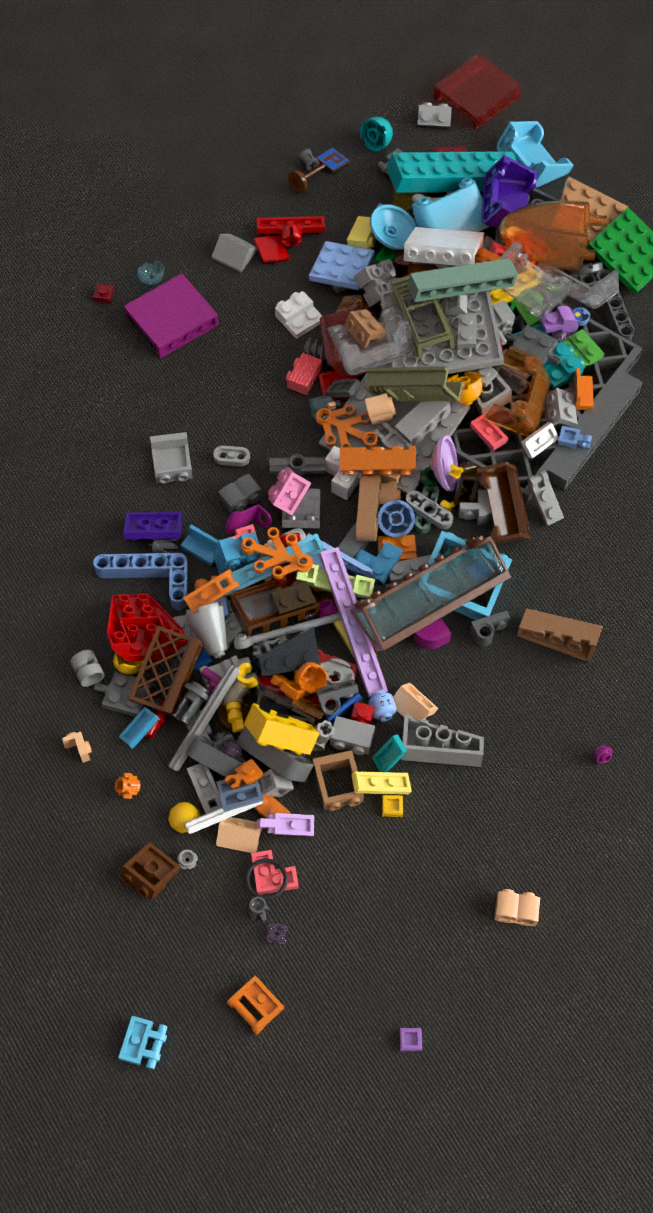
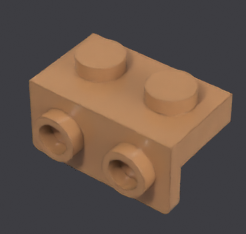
M367 309L351 311L344 325L363 348L368 347L370 340L384 338L387 333Z

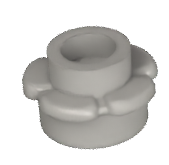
M184 850L177 857V861L182 869L194 868L198 860L196 853L191 850Z

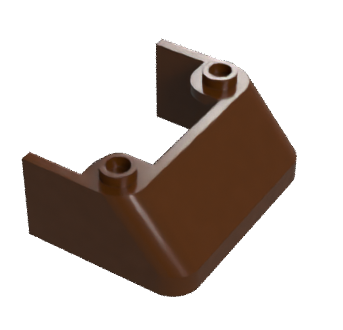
M508 462L477 468V472L481 474L479 475L480 484L488 491L494 521L493 530H490L493 542L495 544H503L530 539V530L516 467Z

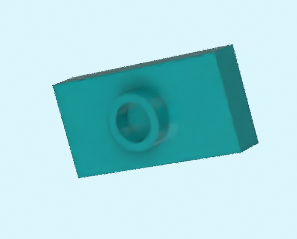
M394 735L372 759L379 772H388L407 753V750L400 737Z

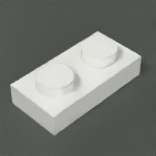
M547 422L521 443L528 458H533L558 440L559 437L553 424Z

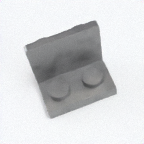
M308 489L293 515L282 510V527L320 528V489Z

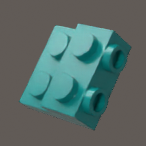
M564 342L557 344L553 350L554 355L562 358L558 365L549 360L542 366L540 371L536 369L553 390L572 381L576 368H580V376L584 370L583 359L576 357L573 354L574 351L571 345H566Z

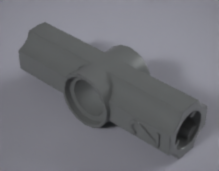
M294 454L290 458H269L270 475H278L286 467H289L295 474L301 477L304 474H325V457H303L300 454Z

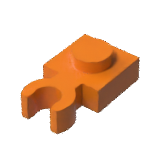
M280 673L273 675L271 682L279 686L287 698L296 700L305 696L306 691L301 689L294 681L287 680Z
M250 759L235 769V775L227 776L225 782L227 785L234 782L230 786L231 790L240 788L243 783L246 786L251 785L264 775L257 764Z

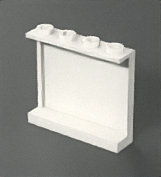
M415 227L404 244V261L457 266L474 264L477 250L481 247L483 248L484 233Z

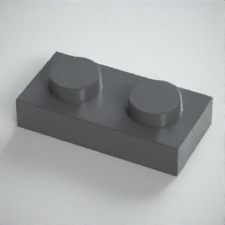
M358 379L334 380L325 394L329 398L352 397L357 393L361 383Z

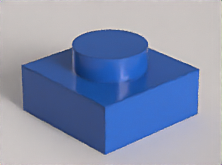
M203 646L194 666L195 670H199V668L213 661Z

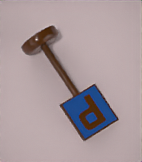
M332 147L316 157L322 165L304 175L299 170L290 172L288 174L289 185L296 193H303L308 187L307 178L325 167L335 172L348 164L350 160Z

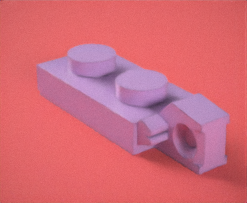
M269 814L268 819L260 818V820H257V828L268 829V833L273 835L314 836V815Z

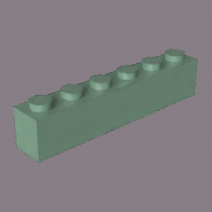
M510 258L411 273L407 287L414 302L514 287L518 273Z

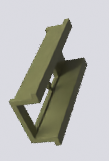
M410 275L391 281L392 292H389V295L415 359L423 358L422 348L446 340L450 349L456 348L457 342L439 300L432 299L414 306L410 305L407 308L403 298L411 296L407 287ZM432 303L444 333L420 340L408 311H413L415 308Z
M446 366L366 368L367 378L364 388L373 396L387 393L388 397H392L393 402L394 400L397 402L453 400L460 402L462 388L465 385L462 382H447L449 369Z

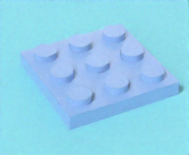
M325 241L309 274V281L359 290L354 276L365 267L370 266L375 256L374 250Z

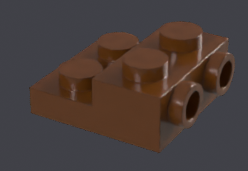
M149 842L123 865L120 875L126 885L132 884L137 888V892L141 897H148L150 900H153L165 889L166 883L180 871L181 866Z

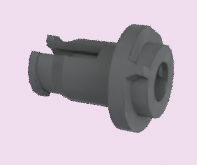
M194 681L191 684L185 683L183 688L187 690V693L179 703L176 712L172 714L174 718L178 721L181 719L187 726H189V721L197 714L204 702L207 703L211 694L209 690Z

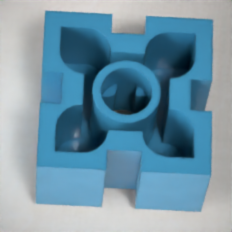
M255 532L241 535L235 539L231 537L219 540L217 550H215L213 555L219 575L229 569L231 572L236 571L260 559L261 553L255 552L251 555H246L241 550V542L245 538H252L259 544ZM246 543L245 545L251 546L252 543Z

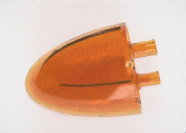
M584 201L540 202L523 206L507 214L500 223L499 233L507 246L530 260L555 268L579 271L583 260L594 261L595 250L586 249L588 227L590 225L605 227L607 216L591 214L589 203Z

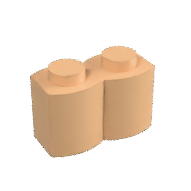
M387 393L365 399L372 425L394 420L393 415H396L392 397H388Z
M503 889L498 892L496 897L494 920L524 926H536L539 916L540 897L530 892L519 895L514 893L513 890Z

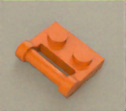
M256 976L227 1001V1004L231 1008L234 1007L252 1027L251 1030L255 1035L260 1033L284 1009L280 1001ZM243 997L263 1017L259 1022L240 1002Z

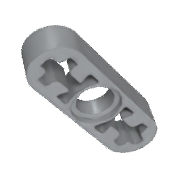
M418 491L407 493L405 502L415 513L440 529L445 530L452 526L453 515L448 510ZM432 507L434 512L426 513L424 508Z

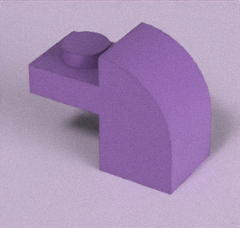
M559 306L555 312L540 315L539 321L545 333L557 331L560 338L577 333L578 322L572 310L567 306Z

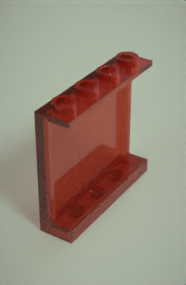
M479 53L435 85L433 98L437 101L445 98L474 121L473 129L476 130L520 97L521 84Z

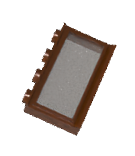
M291 573L282 579H272L269 582L237 590L230 594V607L246 636L251 637L252 629L260 627L263 633L270 630V623L278 621L281 627H285L288 617L296 615L298 621H303L306 611L309 610L312 611L315 618L319 617L320 603L316 599L314 605L278 616L273 601H269L268 597L272 590L278 587H283V589L290 587V584L297 581V573Z

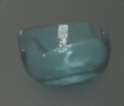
M154 261L152 265L145 262L143 266L138 268L137 276L146 285H156L161 282L165 268L158 261Z

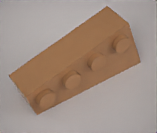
M526 608L517 636L590 662L603 626Z

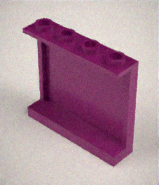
M183 274L173 277L170 281L157 286L154 290L143 294L124 306L126 318L131 317L152 342L160 359L218 326V314Z

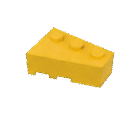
M252 704L244 725L254 736L258 744L262 746H267V744L273 745L279 750L288 749L298 755H302V753L311 754L319 736V732L311 724L290 716L287 719L276 716V711L270 710V713L262 711L258 704Z

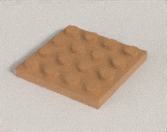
M568 177L548 232L592 253L586 246L628 206Z

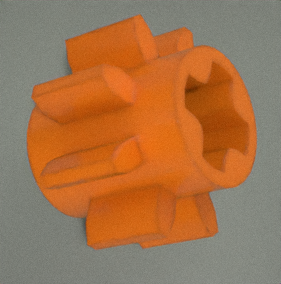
M123 773V777H119L115 782V790L119 796L132 799V795H137L140 790V781L132 773Z

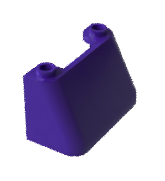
M506 155L498 160L484 177L482 223L487 226L523 231L532 229L536 224L535 215H527L528 193L537 186V172Z

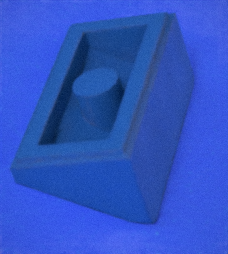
M354 693L349 698L342 697L340 699L339 711L333 715L326 713L324 715L329 722L334 724L336 716L342 717L354 707L355 702H360L363 698L359 693Z

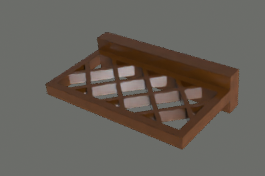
M157 626L128 699L172 716L185 691L183 686L190 679L203 646L202 641L195 637L191 638ZM160 633L168 634L171 641L160 645L158 641ZM182 639L188 641L186 649L178 652L175 642ZM173 644L176 653L165 657L162 648ZM160 650L163 659L153 663L151 659L152 653ZM178 656L180 660L179 667L171 670L168 660ZM165 662L169 671L158 676L155 666ZM152 668L156 677L145 681L143 676L145 671ZM171 675L172 684L164 688L160 679ZM158 680L161 690L151 694L147 685ZM145 686L149 696L142 699L135 697L137 690ZM163 693L165 697L163 706L156 705L153 697Z

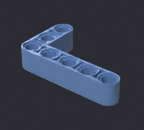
M101 554L95 557L93 561L95 573L100 578L169 577L171 607L178 611L186 608L187 603L183 597L188 595V565L184 554ZM177 597L182 598L181 600H175Z

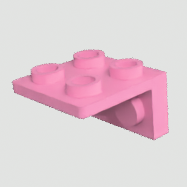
M286 467L285 470L282 469L277 477L279 480L276 485H272L269 489L268 499L274 506L293 515L311 482L295 474L289 467Z

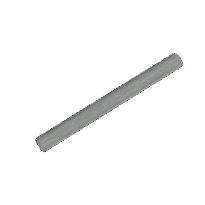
M232 665L228 667L170 761L169 767L175 771L180 770L188 757L187 750L195 736L202 734L239 674L240 670Z

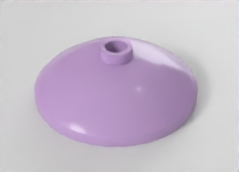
M445 435L441 436L434 448L430 467L434 471V475L440 485L446 491H453L456 488L458 478H454L448 475V473L452 470L449 468L450 465L458 466L454 443L450 436Z

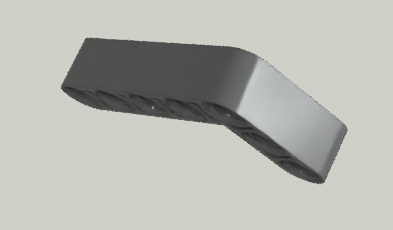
M602 269L589 273L573 274L564 278L561 290L564 297L575 298L597 293L611 331L629 341L632 340L634 327L612 273L609 270Z

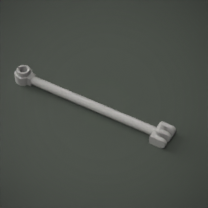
M372 607L367 612L369 615H373L377 612V609ZM339 613L251 637L246 636L244 633L235 636L234 645L236 649H244L255 643L303 631L309 627H318L340 621L341 617Z

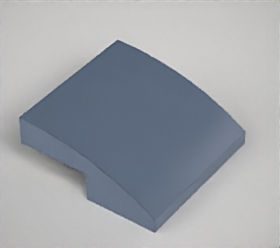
M225 780L217 782L224 812L264 801L258 780L248 786L243 783L240 788L231 790L230 786L234 782L229 785L226 784Z

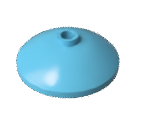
M394 205L379 206L374 210L370 218V227L374 236L384 246L394 250H404L405 242L415 227H417L414 219L405 210Z

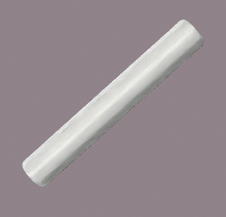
M262 802L226 812L223 811V807L186 822V830L189 834L256 807L262 804Z

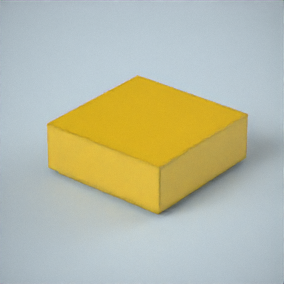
M383 795L382 817H403V796Z

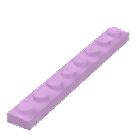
M339 548L322 551L319 553L367 696L371 698V695L378 691H386L387 693L388 689L372 643L350 612V609L355 607L354 603L357 600ZM359 612L358 615L363 619L361 612Z

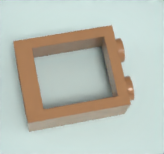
M352 750L313 759V770L324 810L335 811L342 806H357L363 802L364 793L350 792L328 797L322 776L324 771L350 766L351 774L358 772Z

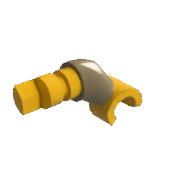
M243 663L238 667L240 672L237 675V679L239 681H235L223 698L224 707L228 712V722L232 723L233 732H240L244 729L242 712L240 710L242 699L247 692L246 688H253L258 685L254 677L244 679L248 673H251L252 666L250 663Z

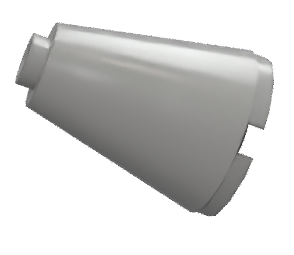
M217 602L199 607L196 611L197 613L194 614L193 611L186 613L187 621L198 639L202 641L207 654L213 656L214 659L224 656V652L228 648L222 602L220 604Z

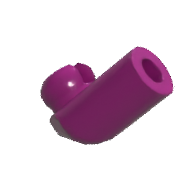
M205 667L201 672V676L209 680L208 689L213 693L221 677Z

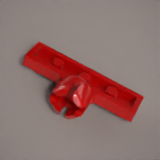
M324 216L257 218V234H280L282 243L290 248V243H293V248L301 243L302 233L325 232Z

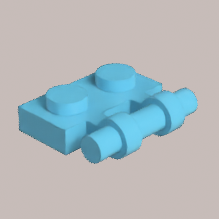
M132 1016L118 1057L119 1060L140 1066L144 1057L148 1059L146 1067L154 1070L156 1062H159L161 1057L159 1053L162 1043H165L167 1035H165L167 1026L159 1024L157 1032L152 1031L153 1021ZM149 1038L154 1040L151 1051L145 1049Z

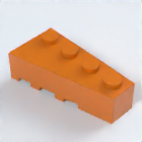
M392 446L389 449H385V447H370V449H366V447L340 448V472H343V475H355V472H362V475H373V472H381V475H392V472H399V475H411V472H414L416 469V446H409V449H404L401 446Z

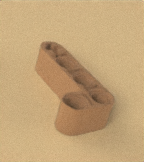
M361 475L356 523L357 541L377 540L382 483L380 475Z

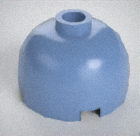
M392 500L385 503L378 513L380 529L391 537H401L408 534L415 523L413 509L401 500Z

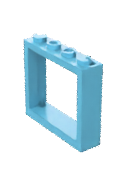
M442 531L428 564L430 565L435 562L434 558L438 556L442 544L451 548L458 545L462 547L466 544L465 541L467 539L463 540L456 537L453 533ZM480 546L477 549H469L464 552L485 561L479 553L481 550L485 554ZM482 546L496 566L501 568L494 552ZM500 554L507 569H509L512 559L504 554ZM431 571L422 576L415 594L428 600L421 589L428 590L437 603L457 597L454 594L427 584L426 582ZM503 582L495 586L486 608L469 601L453 611L474 620L490 616Z

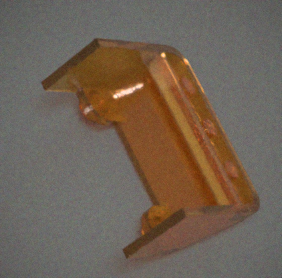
M510 346L503 356L504 364L532 375L526 401L518 400L514 402L511 409L494 403L484 416V420L528 437L539 428L551 380L540 358Z

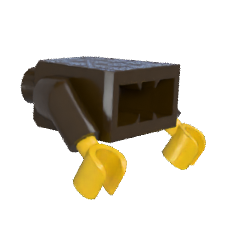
M463 462L459 467L451 464L449 467L452 470L448 475L458 478L454 499L450 503L446 500L440 503L441 507L451 512L452 508L459 507L460 503H473L480 474L477 472V468H480V466L473 462Z

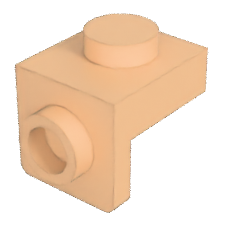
M72 732L62 738L65 749L77 745L82 763L90 760L88 753L92 751L89 742H84L81 732Z

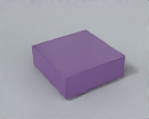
M400 1028V1052L422 1051L421 1028Z

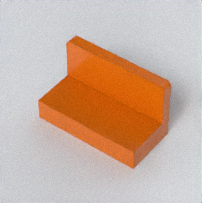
M576 368L573 379L576 410H593L592 376H580V368Z

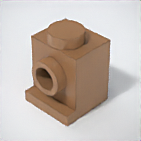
M395 481L381 483V507L389 501L401 499V491L397 489Z

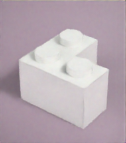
M336 446L332 448L325 458V471L334 475L331 482V492L348 500L359 484L362 472H355V475H343V472H340V448Z

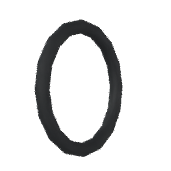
M264 858L257 860L246 871V888L255 897H262L264 900L274 899L281 895L287 886L288 876L286 869L274 859ZM262 863H272L278 866L284 877L280 890L268 896L256 893L251 888L249 882L250 873L254 867Z

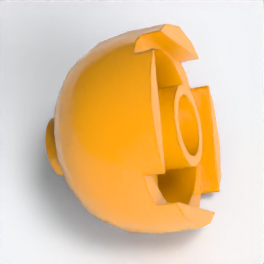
M464 372L465 376L459 377L456 374L447 379V382H462L465 385L462 388L460 402L456 403L464 406L470 405L480 396L482 379L479 373Z

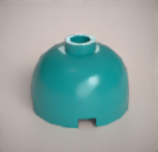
M375 116L368 118L361 124L360 137L364 139V145L369 150L377 152L384 149L391 142L393 129L385 118Z

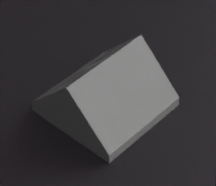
M220 234L212 254V259L241 273L258 250L256 246L232 234Z

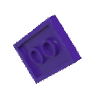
M182 512L126 513L124 539L155 540L160 538H181Z

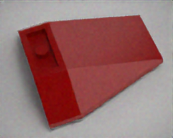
M150 594L112 595L106 636L111 648L127 662L144 661L157 626L185 635L183 628ZM163 632L160 633L158 638L160 645L171 641L169 635ZM182 639L178 642H175V645L179 650L184 645H186L188 641ZM173 644L162 648L165 657L171 656L176 652ZM160 650L152 653V660L163 659Z

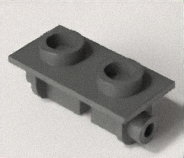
M504 364L495 367L499 376L513 392L520 396L531 384L526 380L527 378L512 372Z

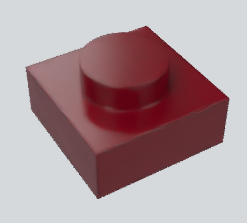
M97 283L93 295L94 302L111 304L114 286Z

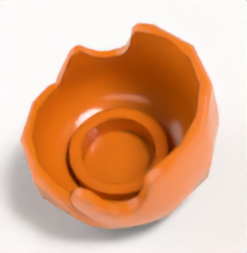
M315 662L304 663L298 669L295 676L298 686L309 694L316 693L315 689L324 687L328 680L327 672Z

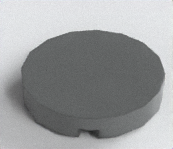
M596 261L581 265L576 264L570 266L568 271L572 275L602 270L603 263Z

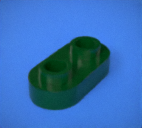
M427 467L420 472V479L424 485L428 487L440 485L431 467Z

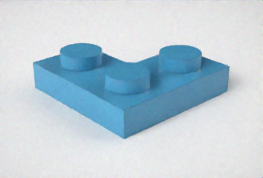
M386 541L377 557L360 549L355 560L373 569V574L377 576V580L384 584L403 551Z

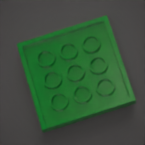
M627 207L586 248L636 295L653 278V231Z

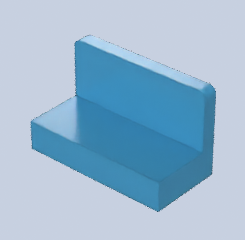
M190 525L188 527L189 535L181 544V549L212 567L215 563L213 555L215 550H217L219 540Z

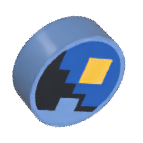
M576 308L573 314L578 325L583 326L587 324L590 317L588 310Z

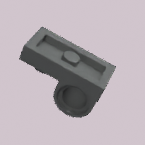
M508 611L471 622L470 633L477 645L481 647L489 646L492 643L494 630H502L508 626L510 619ZM480 633H486L488 636H482Z
M353 679L315 689L322 710L329 715L339 711L340 697L349 698L354 693L359 692L357 684ZM334 700L332 705L325 706L326 701Z

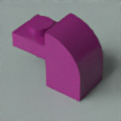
M417 610L411 613V619L420 615V612ZM442 619L414 633V642L425 649L439 648L449 643L451 638V632Z

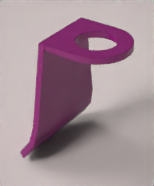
M257 504L245 511L230 514L226 522L227 534H234V530L245 527L253 520L262 527L267 528L271 525L272 519L270 514ZM260 514H264L267 517V523L261 520Z

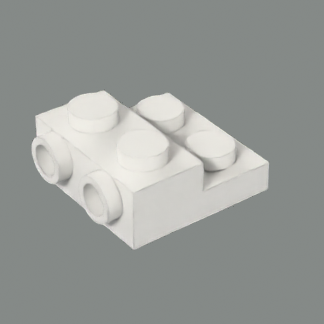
M303 291L300 293L294 292L289 300L278 302L275 308V317L296 339L324 322V317L315 309L313 301Z

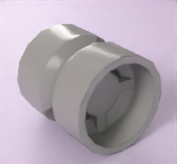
M92 650L81 651L70 660L83 687L92 686L100 682L105 676Z

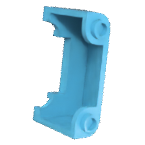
M538 121L509 122L497 143V151H513L517 162L536 171L537 186L535 188L570 172L574 165L569 159L561 158L556 163L540 142L544 136V130Z
M471 178L463 179L459 183V190L435 201L421 198L418 202L412 204L417 227L473 232V230L479 232L490 227L481 221L483 199L476 182Z

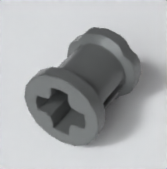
M305 149L299 154V160L306 165V169L309 172L319 166L320 162L313 157L310 149Z

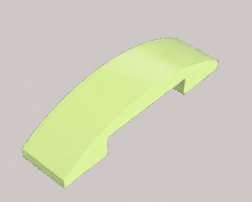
M313 564L312 568L304 573L298 571L297 581L302 583L307 581L309 586L332 592L324 569L319 568V565ZM348 575L355 597L371 598L370 594L373 592L375 579L356 575V577Z

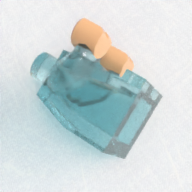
M319 396L309 399L310 414L315 421L316 413L321 408H328L334 411L336 408L341 407L340 400L333 401L330 396Z

